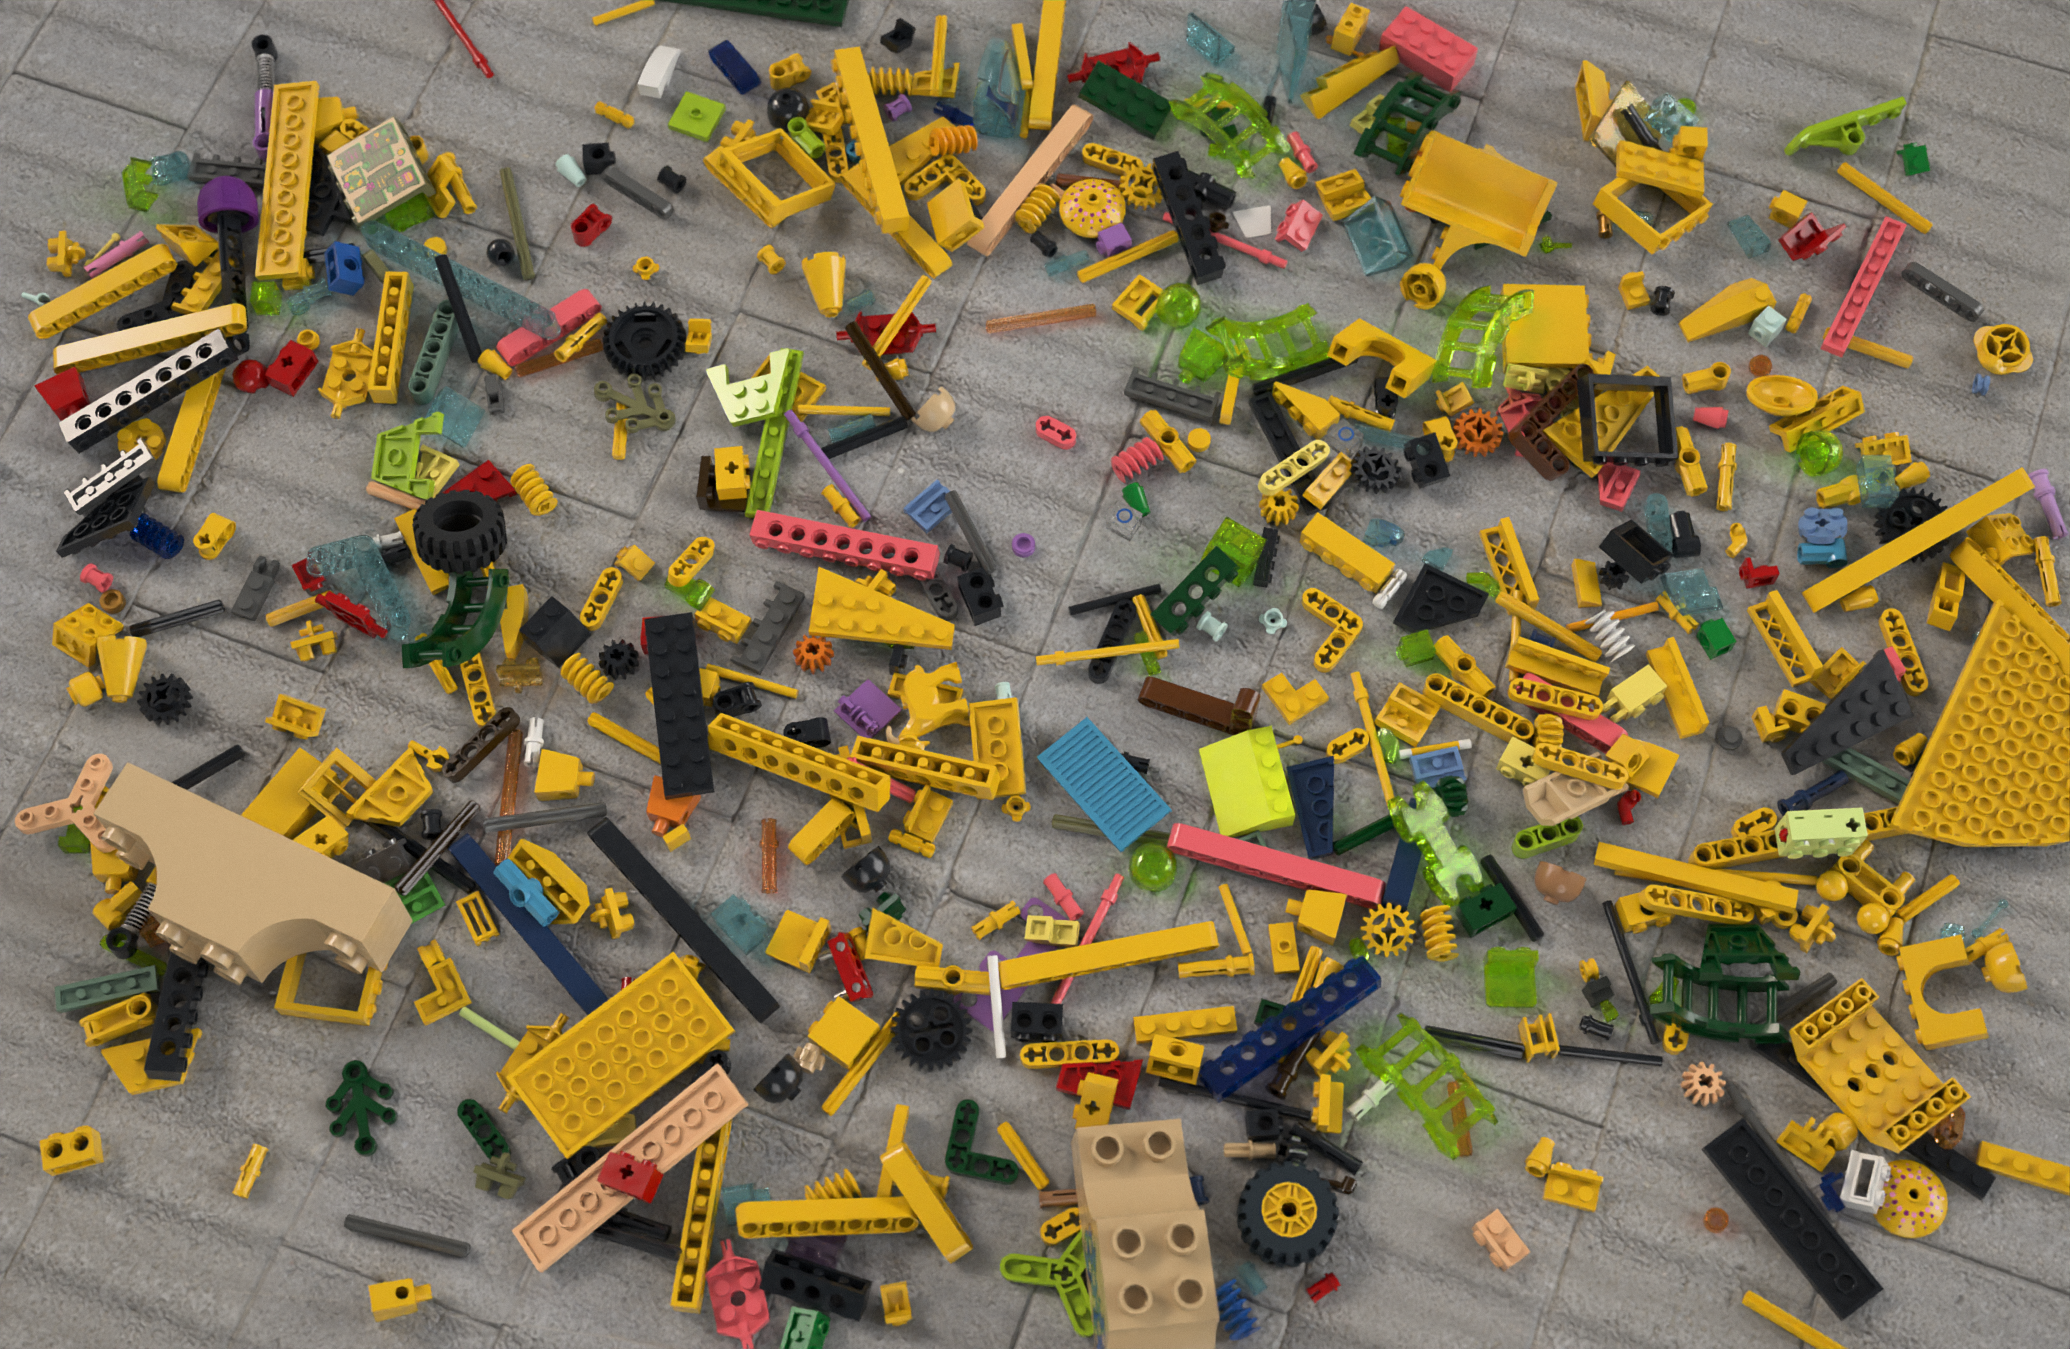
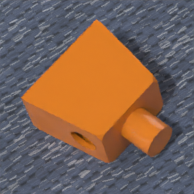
M654 775L646 810L649 820L655 822L652 833L663 837L667 834L669 827L677 828L681 824L685 825L699 803L701 795L666 800L663 779L660 776Z

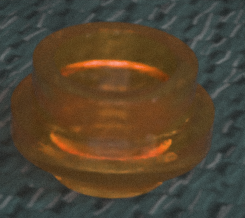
M1766 355L1753 357L1749 362L1750 372L1757 377L1769 375L1772 370L1770 358Z

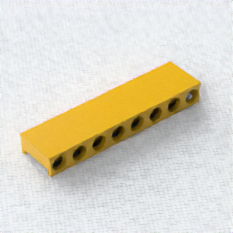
M299 747L240 816L293 840L318 811L300 796L298 791L322 762ZM332 769L326 772V775L338 785L342 783L337 773ZM323 778L314 787L327 800L336 790Z

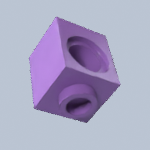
M1121 222L1098 232L1096 247L1100 255L1103 254L1105 258L1132 248V239Z

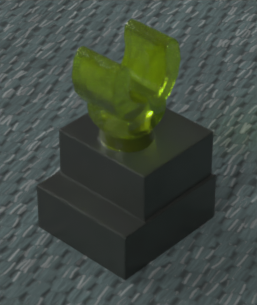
M1605 976L1587 984L1581 991L1591 1008L1600 1004L1603 1017L1608 1023L1615 1020L1619 1013L1609 1001L1614 996V993L1610 987L1612 985L1610 980Z

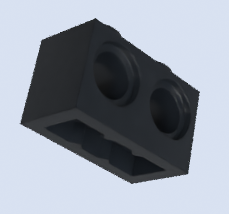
M1435 432L1409 440L1404 445V457L1407 462L1410 461L1412 467L1411 476L1414 483L1418 484L1419 489L1443 482L1450 477ZM1417 446H1422L1426 451V455L1419 454L1416 449ZM1425 467H1428L1433 471V477H1429L1425 474Z
M984 567L957 576L958 588L974 626L1001 617V608L1004 607L1000 594L995 595L993 577L991 574H986ZM977 583L983 585L980 588L972 587V585ZM984 603L991 605L989 608L980 607Z
M1012 1002L1011 1038H1016L1018 1042H1030L1031 1039H1039L1043 1043L1056 1042V1040L1062 1041L1063 1004ZM1025 1018L1030 1020L1031 1024L1023 1028L1017 1022ZM1046 1020H1053L1056 1022V1026L1052 1029H1047L1043 1026V1023Z

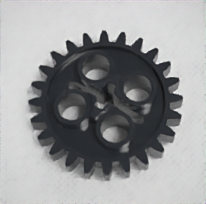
M1914 487L1908 493L1905 488H1902L1899 494L1894 491L1890 497L1887 496L1883 500L1884 504L1881 503L1877 508L1880 512L1874 515L1878 521L1873 526L1880 528L1875 533V536L1883 537L1879 544H1888L1944 512L1948 506L1940 507L1939 503L1942 499L1939 498L1934 501L1932 499L1933 493L1931 492L1928 496H1925L1924 489H1921L1918 494ZM1913 507L1919 508L1921 513L1915 512ZM1893 517L1899 518L1901 524L1896 523ZM1947 538L1913 556L1911 558L1912 562L1915 563L1918 557H1920L1922 562H1925L1928 556L1933 559L1937 553L1940 554L1944 550L1943 546L1946 547L1950 541Z
M933 989L930 990L928 996L925 995L923 990H920L919 998L912 993L910 994V1003L904 999L902 1000L901 1004L904 1009L896 1008L895 1012L900 1017H892L891 1022L897 1025L890 1028L891 1033L897 1034L891 1038V1043H899L894 1051L904 1052L901 1057L902 1061L908 1057L911 1059L909 1067L919 1063L918 1069L921 1071L924 1065H927L929 1073H931L934 1066L937 1065L938 1070L942 1071L943 1063H946L951 1068L953 1066L952 1058L959 1062L961 1056L958 1052H967L968 1049L963 1044L971 1043V1039L965 1035L971 1034L973 1029L966 1027L972 1020L971 1018L963 1017L967 1013V1009H958L961 1001L951 1002L953 999L952 994L946 999L943 998V990L940 991L938 996H935ZM943 1010L947 1015V1019L943 1021L937 1020L934 1017V1011ZM911 1016L920 1017L922 1025L919 1027L912 1026L909 1018ZM946 1024H953L952 1028H943L936 1030L934 1036H931L930 1032L920 1034L916 1037L909 1036L910 1033H919L926 1031L928 1025H931L932 1029H936L945 1026ZM943 1034L950 1035L953 1039V1044L944 1045L940 1041V1036ZM919 1040L926 1041L929 1049L921 1052L916 1048L915 1043Z

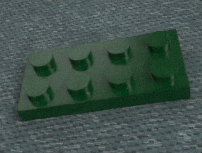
M1099 60L1078 95L1080 99L1153 140L1174 104Z

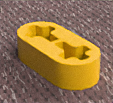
M1355 728L1339 736L1328 744L1326 757L1334 756L1335 764H1340L1363 752L1369 742L1368 733L1361 728ZM1354 736L1358 739L1362 738L1361 744L1355 742L1350 745L1353 742ZM1343 747H1345L1342 750L1341 756H1339L1337 753L1334 755L1332 754L1334 748L1340 750Z
M1766 807L1757 809L1736 820L1731 828V834L1733 837L1770 831L1777 822L1776 813ZM1761 817L1769 818L1768 823L1762 822L1757 824ZM1751 826L1747 833L1739 832L1740 827L1746 828Z
M1672 1023L1671 1026L1665 1025L1662 1038L1663 1049L1671 1055L1680 1054L1686 1048L1689 1034L1682 1032L1681 1026L1676 1027V1024ZM1675 1033L1678 1034L1677 1042L1681 1043L1676 1048L1672 1047V1042L1668 1041L1673 1038Z
M1070 1208L1043 1223L1040 1228L1041 1240L1047 1245L1054 1246L1079 1233L1081 1230L1080 1220L1077 1227L1074 1224H1070L1067 1227L1064 1225L1070 1221L1071 1214H1074L1075 1217L1079 1216V1208ZM1051 1226L1052 1229H1056L1061 1226L1062 1229L1056 1233L1057 1238L1052 1239L1051 1236H1045L1047 1227Z

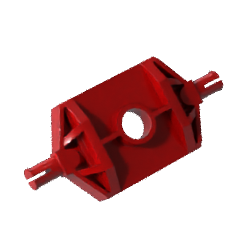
M1128 42V48L1087 57L1088 54L1085 53L1081 70L1076 73L1067 74V80L1069 84L1077 81L1085 83L1099 60L1134 81L1143 83L1148 64L1160 62V54L1157 52L1144 55L1131 42Z
M861 311L855 321L873 347L895 314L862 316ZM911 312L882 355L914 352L924 333H936V323L922 324L914 313ZM836 331L837 341L851 340V343H854L847 331Z

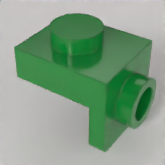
M1917 142L1904 144V149L1896 151L1897 155L1902 154L1906 176L1930 171L1926 145L1917 146Z

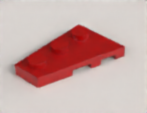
M489 459L442 492L446 494L452 490H456V492L462 490L478 491L483 493L484 496L492 497L496 502H498L497 499L506 496L513 497L518 495L512 485Z
M1143 1059L1127 1062L1062 1064L1056 1091L1081 1097L1077 1095L1080 1080L1085 1081L1088 1072L1118 1079L1113 1106L1130 1110Z

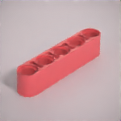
M582 289L502 338L497 343L496 349L509 366H516L589 321L595 314L600 313L602 306L588 289Z
M1526 673L1523 679L1551 685L1531 673ZM1517 686V694L1521 695L1523 692L1522 687ZM1530 689L1528 697L1531 698L1534 689ZM1545 691L1537 693V698L1541 701H1548L1550 699L1549 694ZM1561 698L1563 706L1572 707L1574 705L1571 698ZM1581 702L1578 703L1576 709H1580ZM1525 705L1540 715L1552 714L1561 717L1563 729L1605 754L1622 734L1628 736L1624 728L1601 714L1597 719L1586 720Z

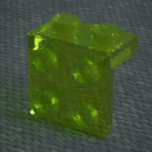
M1492 947L1490 950H1487L1483 958L1485 1003L1488 1007L1533 1008L1536 1006L1535 966L1539 961L1538 950H1531L1529 947H1519L1516 950H1506L1505 947Z

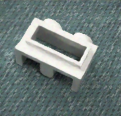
M1855 1150L1851 1151L1840 1200L1845 1208L1877 1214L1878 1207L1884 1203V1181L1888 1182L1891 1171L1884 1157L1860 1153ZM1864 1164L1874 1166L1867 1197L1855 1195L1861 1168Z

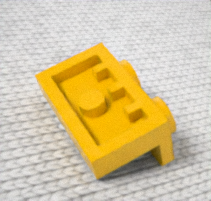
M1899 432L1884 434L1885 438L1877 439L1875 435L1863 437L1862 442L1855 443V448H1860L1863 469L1871 470L1911 463L1908 435L1899 436Z
M710 597L701 612L697 610L694 614L699 628L706 632L711 630L721 640L725 642L731 641L735 644H738L752 622L751 618L712 597Z
M925 784L923 790L919 789L914 798L915 805L912 811L908 810L906 812L903 824L905 833L933 844L953 805V800L932 791L931 786Z
M1557 1162L1552 1164L1546 1176L1542 1199L1594 1213L1596 1211L1600 1185L1603 1183L1604 1177L1597 1175L1596 1171L1590 1169H1582V1171L1571 1169L1572 1166L1567 1163Z

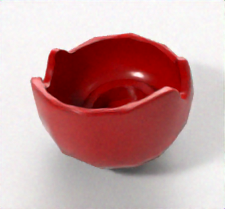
M247 359L240 362L232 373L234 385L242 392L253 394L259 388L266 389L269 385L265 377L267 367L258 360Z

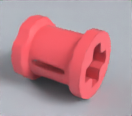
M90 563L82 570L80 580L85 584L90 583L99 592L103 593L112 585L113 576L108 572L104 573L98 570L96 565Z

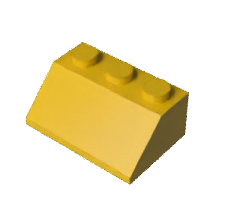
M1583 60L1575 84L1583 141L1610 140L1612 131L1616 130V119L1612 117L1613 101L1609 99L1610 83L1606 81L1605 72L1589 61Z

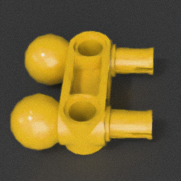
M1864 840L1852 855L1841 856L1829 871L1819 875L1816 881V889L1820 897L1828 902L1839 901L1849 893L1864 905L1857 913L1858 926L1868 934H1879L1886 930L1890 918L1904 903V894L1914 883L1915 878L1910 873L1904 871L1893 884L1864 862L1874 850L1873 844L1868 840ZM1843 867L1847 868L1850 872L1845 871Z

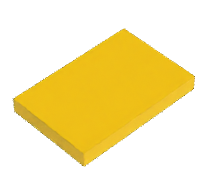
M770 354L752 378L771 373ZM800 372L792 409L800 422H803L808 414H798V405H815L826 391L825 384L803 372Z

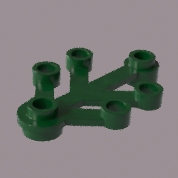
M353 1060L344 1066L342 1070V1083L333 1096H330L325 1102V1106L330 1112H339L343 1107L342 1099L352 1088L353 1097L337 1120L330 1124L329 1131L335 1137L344 1136L347 1131L346 1125L356 1112L359 1137L356 1139L354 1147L361 1156L369 1157L376 1152L378 1145L377 1141L370 1134L367 1109L380 1116L381 1120L388 1125L395 1123L398 1115L393 1108H386L366 1096L363 1091V1084L375 1090L382 1100H388L393 1096V1088L389 1084L381 1083L369 1076L368 1068L363 1062ZM359 1070V1075L353 1078V1071ZM389 1088V1092L386 1095H381L382 1089ZM337 1100L338 1105L335 1108H330V1104ZM388 1112H392V1118L386 1120L385 1115ZM337 1125H342L341 1131L335 1133L334 1128ZM371 1143L370 1150L364 1151V1145Z

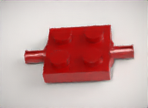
M328 591L325 596L322 594L316 596L315 603L331 611L336 619L374 639L377 635L381 638L387 635L388 630L376 624V620L369 614L370 610L360 603L357 605L351 603V600L342 593L336 595Z

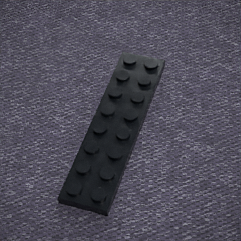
M688 612L644 619L665 799L713 793L715 790L693 614Z
M1744 1118L1701 1149L1841 1322L1884 1289Z

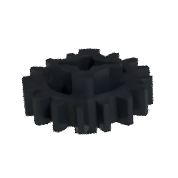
M1373 445L1371 450L1365 446L1363 451H1357L1350 463L1352 466L1349 471L1354 473L1352 480H1359L1358 487L1364 485L1366 486V492L1371 488L1377 494L1380 489L1383 493H1386L1388 488L1391 490L1394 488L1400 478L1399 472L1401 467L1396 466L1399 462L1398 459H1391L1392 452L1386 454L1385 448L1378 451L1377 447Z
M161 674L159 680L153 676L151 677V684H143L146 690L138 692L142 699L137 700V703L141 706L140 712L145 715L148 721L151 722L153 720L157 725H160L162 720L166 725L170 724L171 719L178 722L180 714L183 716L187 715L184 709L192 707L189 701H187L193 699L192 694L189 692L191 690L181 677L176 678L174 674H170L168 678Z

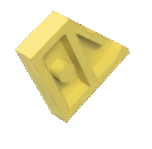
M422 444L420 448L422 456L421 461L417 462L415 479H431L435 481L433 498H435L460 464L456 459Z

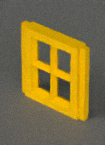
M336 747L300 788L298 794L323 815H330L345 829L353 819L348 818L347 814H344L331 802L339 793L343 794L352 803L357 801L343 789L351 779H354L366 789L365 792L377 780ZM333 764H336L348 774L340 785L326 775V772ZM321 778L325 779L336 789L328 800L314 789Z

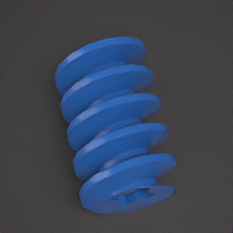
M1236 1279L1225 1282L1215 1289L1218 1312H1222L1219 1320L1221 1322L1228 1321L1224 1329L1225 1331H1233L1229 1336L1231 1341L1244 1339L1261 1328H1253L1252 1326L1257 1320L1256 1317H1247L1252 1310L1251 1307L1242 1308L1247 1299L1237 1298V1295L1242 1291L1241 1288L1232 1289Z

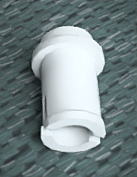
M401 531L383 536L377 534V537H373L375 551L382 553L383 549L402 546L404 544L403 540L392 541L393 539L402 538Z

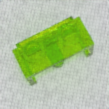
M130 157L131 162L121 172L126 203L129 209L147 212L158 198V193L144 191V185H149L153 180L151 175L145 174L152 166V161Z

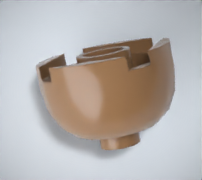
M1544 861L1539 862L1534 877L1538 892L1545 896L1544 901L1557 906L1559 902L1568 903L1574 901L1582 892L1586 882L1585 877L1573 871L1568 872L1563 867Z

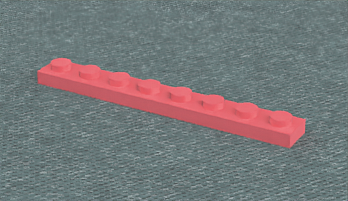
M1887 216L1885 217L1821 346L1822 350L1841 358L1843 357L1907 224Z

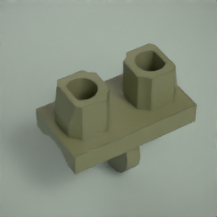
M506 1152L500 1158L492 1156L490 1163L496 1166L483 1162L481 1165H475L473 1173L477 1174L475 1188L490 1191L495 1180L501 1183L497 1195L505 1199H512L518 1187L525 1184L526 1177L510 1172H515L517 1164L510 1162L511 1154Z

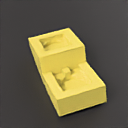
M1379 94L1368 102L1365 110L1351 120L1350 126L1361 135L1366 127L1370 129L1375 120L1372 115L1384 99V96Z
M1028 915L1024 939L1045 945L1078 946L1080 923L1079 921L1054 920L1052 916Z

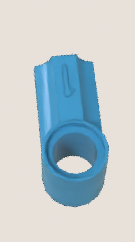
M1835 538V542L1829 544L1799 543L1797 560L1800 565L1826 564L1828 568L1844 567L1848 564L1845 541L1841 538Z

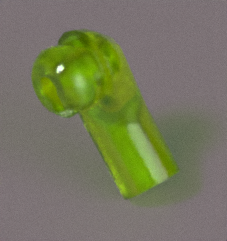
M1467 572L1466 582L1468 584L1483 585L1486 588L1485 592L1489 593V596H1496L1500 589L1499 582L1489 573Z

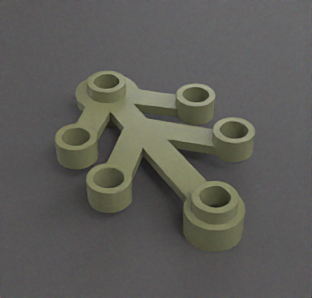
M631 374L628 377V386L632 389L635 400L613 390L611 384L606 381H600L594 386V396L598 401L606 402L612 399L628 407L622 410L608 408L605 412V419L608 423L614 424L618 420L628 418L626 420V430L629 433H636L639 430L654 426L661 431H667L675 425V414L671 410L665 409L661 397L662 388L659 384L653 383L648 387V396L653 399L656 410L647 406L641 388L642 379L638 374ZM637 380L638 383H632L631 381ZM652 390H658L659 392L653 393V392H651V391H652ZM610 414H615L616 416H615V417H609L608 415H610ZM639 415H645L649 418L639 421L634 417ZM630 424H635L636 426H635V427H630L629 425H630Z

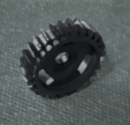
M645 301L643 306H638L635 302L634 308L630 309L626 305L625 312L618 310V317L612 315L613 323L607 322L608 329L604 330V337L602 338L604 353L612 368L617 369L619 374L625 373L627 379L631 374L642 376L644 381H646L647 376H651L655 380L656 374L664 377L663 371L672 372L671 365L678 367L677 360H683L682 353L686 352L685 328L682 321L678 319V315L676 313L672 314L670 308L665 310L663 304L656 308L655 302H652L651 306H647ZM643 340H650L652 342L648 348H642L639 345ZM667 342L671 343L669 348L659 356ZM618 345H624L631 356L630 359L621 355L617 348Z

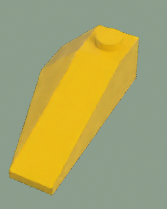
M1749 278L1730 284L1682 319L1678 325L1687 342H1691L1754 322L1768 306L1774 309L1777 302L1766 283Z

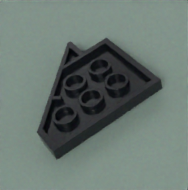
M314 146L306 231L324 236L333 219L351 224L352 220L336 185L334 176L328 168L329 164L323 150Z
M138 475L113 492L63 536L56 550L61 558L70 554L76 555L84 548L94 547L105 539H113L124 531H132L138 525L137 521L145 510L144 506L147 500L152 495L151 491L155 482L150 477L143 479Z

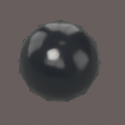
M497 238L489 243L486 254L489 262L493 265L504 267L512 262L515 251L509 241Z

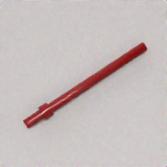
M433 0L472 56L475 66L481 69L487 79L492 78L494 73L488 66V60L482 53H479L443 0Z

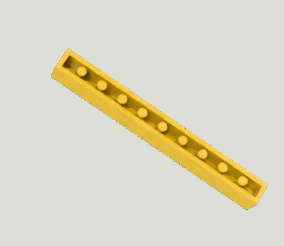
M860 46L834 50V59H831L832 72L837 74L835 77L837 89H841V104L846 106V121L851 123L850 135L851 139L856 141L854 144L856 156L861 158L859 165L861 173H865L866 176L864 177L865 188L870 190L871 193L869 201L871 208H875L876 211L874 212L875 223L880 225L882 234L908 230L909 213Z

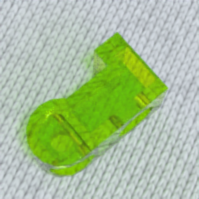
M1390 117L1387 123L1407 131L1405 117ZM1386 132L1385 150L1403 157L1408 142Z
M80 805L79 808H74L73 810L76 813L77 810H82L83 807ZM74 823L67 826L66 836H59L58 847L65 854H90L91 845L89 839Z

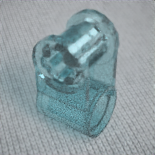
M182 151L155 156L148 162L149 167L152 169L151 182L155 185L163 186L188 179L187 175L191 161L186 153Z

